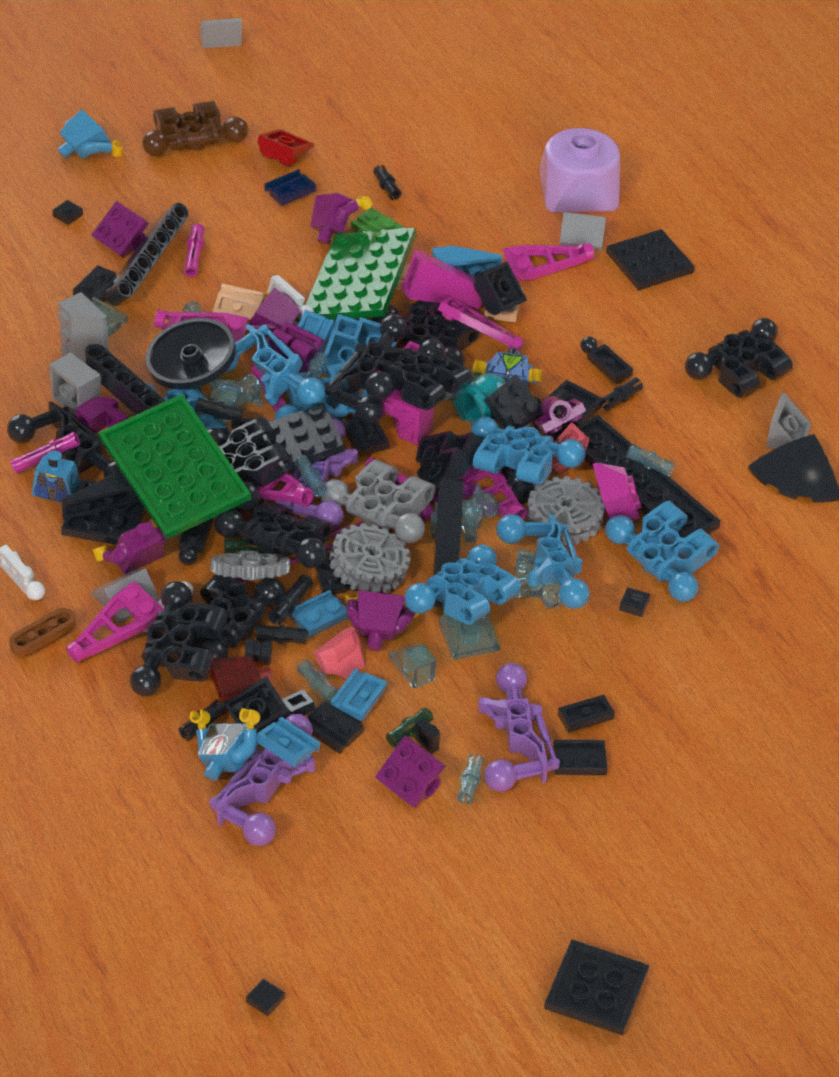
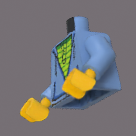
M515 348L508 349L507 353L497 352L494 358L489 359L487 362L474 360L472 373H477L478 375L494 374L508 381L517 374L527 389L528 382L531 384L542 382V369H536L528 364V357L520 355V352Z

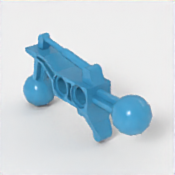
M247 324L246 328L249 334L235 343L236 355L225 373L233 371L238 364V356L257 343V352L251 359L258 371L264 375L261 381L266 387L265 398L269 405H275L278 402L279 396L290 386L297 390V397L303 405L315 406L321 403L325 397L324 384L319 379L313 377L304 379L299 376L298 372L303 364L299 355L294 354L269 330L267 325H262L255 329ZM266 334L289 357L288 359L271 348L265 338Z
M508 514L499 519L496 531L504 543H518L524 539V536H546L537 539L534 569L529 573L528 584L530 586H539L540 584L560 583L559 598L564 606L569 609H579L585 606L590 598V591L584 581L572 577L581 572L583 561L578 558L574 544L571 542L568 525L559 524L553 514H549L548 522H524L519 515ZM561 534H564L568 552L560 540Z

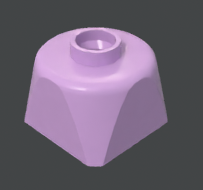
M587 128L567 129L553 135L545 146L539 170L546 209L551 212L616 210L619 207L620 153L617 144L609 136Z

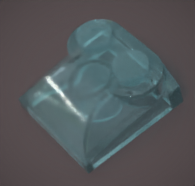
M491 612L470 625L462 623L445 613L439 617V627L453 660L500 651L501 647L490 620Z

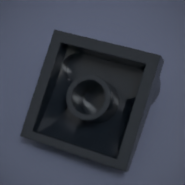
M508 262L482 271L474 278V288L478 292L486 311L491 315L496 316L527 301Z
M267 676L223 702L236 724H247L239 718L240 711L243 708L257 711L260 714V720L254 725V728L257 729L256 734L273 722L277 723L280 717L285 719L291 715Z

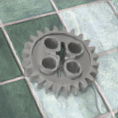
M245 550L211 557L210 571L217 573V575H223V577H241V579L259 580L264 579V577L274 578V576L280 577L289 573L290 559L283 557V555Z

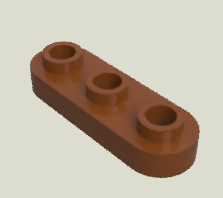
M68 608L56 609L15 632L9 639L11 652L17 656H27L68 633L76 625L74 612Z

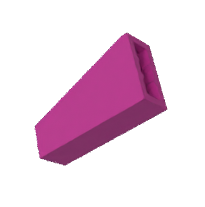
M414 250L402 286V290L408 299L441 303L449 296H452L472 308L480 309L482 300L474 288V276L420 250Z

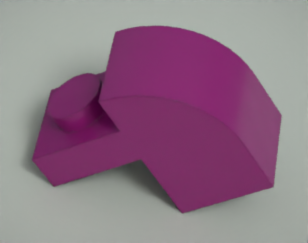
M109 397L92 398L75 408L76 418L95 434L105 427L109 428L128 419L125 413L119 411L118 401Z

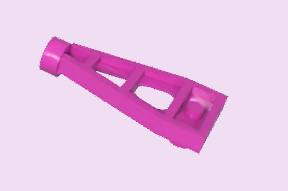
M591 243L579 246L521 245L503 248V256L511 267L517 281H525L593 260L594 251ZM552 255H567L568 259L555 262ZM544 256L548 263L534 267L529 257Z
M452 296L443 300L438 308L445 318L452 321L456 319L506 344L509 349L515 348L519 351L524 343V339L515 336Z
M157 310L154 327L164 330L184 320L207 318L227 326L233 335L235 343H237L244 337L248 317L230 313L167 312Z
M472 465L465 475L458 480L466 482L470 497L491 510L494 506L493 511L501 516L515 514L519 515L523 520L527 517L528 511L519 503L512 489L506 484V479L501 470L494 474L475 469ZM489 476L495 485L482 490L473 483ZM502 492L507 499L499 502V505L494 504L497 501L491 500L490 497Z
M287 473L266 486L258 487L260 498L267 500L293 502L306 507L313 499V491L310 488L304 487ZM280 480L287 483L281 491H273V488Z
M133 581L113 596L77 640L66 647V650L70 657L76 663H79L85 657L88 658L147 630L155 622L157 612L163 611L164 608ZM125 608L135 620L126 626L117 627L111 619L118 610ZM105 625L112 632V635L98 642L92 635L101 626Z

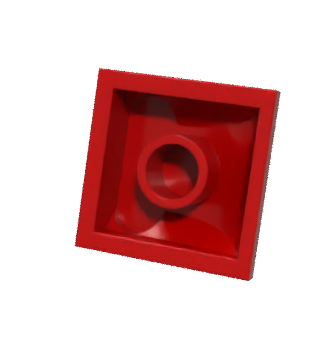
M281 129L260 134L257 141L262 156L269 159H277L280 164L285 166L295 164L299 155L307 152L314 146V143Z

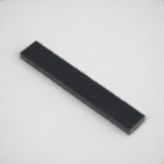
M441 478L439 482L433 576L441 571L444 564L456 563L459 560L464 482ZM435 600L433 607L443 608V603Z

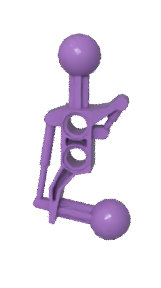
M331 417L341 440H343L346 433L344 424L339 419ZM347 449L342 453L294 469L291 476L297 480L304 467V474L297 481L304 487L310 488L313 491V497L320 496L322 486L330 481L331 476L341 475L343 467L348 466L350 463L355 464L358 462V451L356 449ZM276 500L277 504L291 509L292 517H294L295 513L303 516L310 515L330 522L332 530L338 528L343 521V510L334 501H323L318 506L309 504L304 507L293 502Z
M508 663L500 667L496 674V683L499 689L506 693L507 700L480 698L478 701V711L492 718L495 721V728L506 729L509 752L522 753L532 762L512 765L506 760L497 759L489 763L484 773L485 782L490 789L497 792L511 789L517 779L536 775L540 776L542 783H546L547 771L558 769L560 765V760L555 756L551 745V738L542 717V707L529 703L528 698L522 699L521 691L527 683V674L524 668L515 663ZM532 721L537 722L543 742L534 733ZM544 743L546 744L548 752L550 754V760L546 759Z
M292 714L285 718L308 735H312L313 727L307 717L302 714ZM266 748L264 750L256 749L254 754L250 756V759L229 780L225 788L215 798L209 800L210 808L216 811L218 824L221 826L228 820L242 828L245 839L252 845L264 846L270 843L276 833L273 819L263 813H255L250 816L238 808L253 802L268 803L281 782L288 784L292 781L291 777L296 774L299 775L304 771L313 772L315 770V759L310 756L296 767H293Z

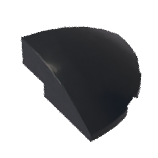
M452 431L421 437L416 454V461L420 463V468L416 471L418 478L435 485V490H439L441 478L458 481L473 465L475 452L483 440L472 432L457 436Z
M815 434L796 439L775 448L748 466L749 471L758 481L765 486L769 483L778 488L779 494L792 499H796L798 496L810 497L812 502L839 501V487Z

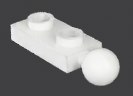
M279 275L271 277L268 292L270 293L275 287L283 295L290 296L295 305L300 308L299 320H301L305 310L315 313L311 306L303 305L305 298Z
M7 545L0 547V566L30 600L37 601L43 598L45 587L42 583L33 581L34 573L32 569L23 564L16 551L13 552Z

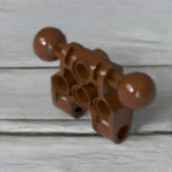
M214 101L193 104V112H185L183 114L177 113L174 107L153 110V119L157 130H151L143 136L142 146L149 155L159 156L167 150V147L175 146L177 150L182 149V147L200 150L205 145H208V143H218L220 138H226L232 143H238L247 137L248 125L240 117H231L221 126L220 111Z

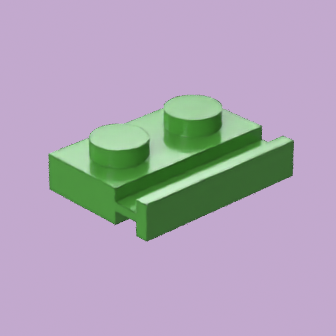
M373 208L358 216L356 221H351V229L356 232L403 228L402 225Z

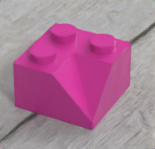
M394 389L388 399L381 400L384 405V413L392 416L398 437L418 446L421 437L428 436L432 432L434 407L430 410L415 407L403 401L400 391Z
M602 463L593 464L602 500L609 518L616 515H625L631 520L640 518L638 509L642 508L635 490L636 485L633 476H628L624 467Z

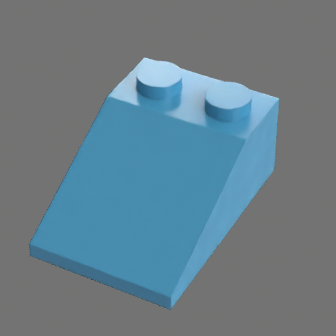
M458 246L432 248V257L474 277L482 271L502 264L501 254Z

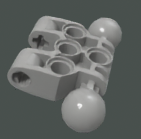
M376 459L356 476L358 488L352 494H350L347 484L341 480L332 479L322 486L320 498L322 502L334 501L340 507L346 506L348 513L363 519L367 526L371 527L374 524L388 530L394 528L400 540L414 543L420 540L424 534L425 524L418 515L433 499L435 485L418 477L411 476L403 484L397 486L394 484L398 476L397 468Z

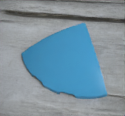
M338 314L319 369L325 371L326 366L347 362L356 352L355 348L357 345H368L370 341L378 342L382 336L379 329L381 323L362 317L359 320H355ZM393 342L391 346L395 347L398 342Z

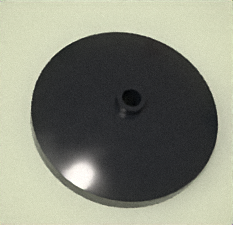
M207 318L188 319L169 326L153 339L147 349L146 365L151 377L164 387L181 390L197 388L216 380L226 372L235 358L236 344L231 331L221 322Z

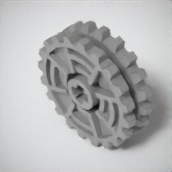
M565 476L564 479L553 477L552 481L546 479L542 485H536L534 491L530 492L527 517L528 522H548L549 514H553L559 524L568 525L571 542L575 545L579 544L580 540L584 542L589 541L590 536L595 537L597 531L601 530L605 506L602 496L599 495V490L591 488L589 482L582 483L579 478L571 480L569 476ZM561 534L560 540L562 544L567 545L564 534Z
M361 523L360 527L353 524L350 525L349 530L343 528L341 533L336 535L329 556V560H331L330 568L335 569L333 573L335 577L342 578L341 583L351 585L350 589H361V591L376 593L383 591L386 594L390 593L391 588L396 590L399 584L403 583L410 563L409 549H405V542L399 541L395 533H388L389 530L386 528L381 530L374 524L371 527H368L365 523Z

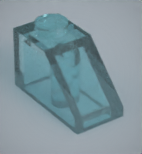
M424 643L408 644L388 653L389 658L413 689L435 680L436 659Z

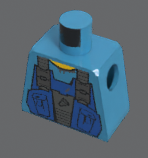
M51 451L48 455H44L35 470L32 496L61 503V499L77 492L81 480L76 463L62 459V454L59 451Z

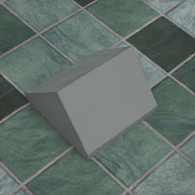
M241 18L202 21L199 26L202 47L213 48L242 45Z
M564 212L559 245L579 246L591 243L594 250H602L606 217Z
M785 393L780 396L770 424L766 446L768 448L775 449L788 442L808 436L812 425Z
M146 568L133 570L92 591V595L105 607L115 594L135 581L156 602L160 600ZM125 608L118 610L113 616L119 624L133 617Z

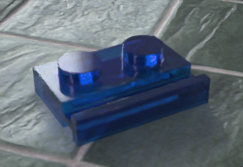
M297 169L264 183V190L266 192L269 191L270 196L283 206L316 192V184L305 174H301V170Z

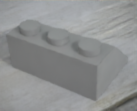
M80 292L58 303L59 336L61 338L60 352L62 356L71 352L85 362V348L91 344L102 345L109 351L107 316L83 293Z

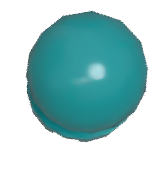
M494 374L480 375L473 382L457 391V399L453 403L461 420H468L473 424L480 417L496 418L483 400L506 382L504 378Z

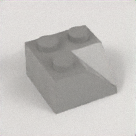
M70 352L49 364L52 399L62 407H69L70 412L75 417V408L89 399L99 397L101 393V376L97 370H93L81 358H77Z

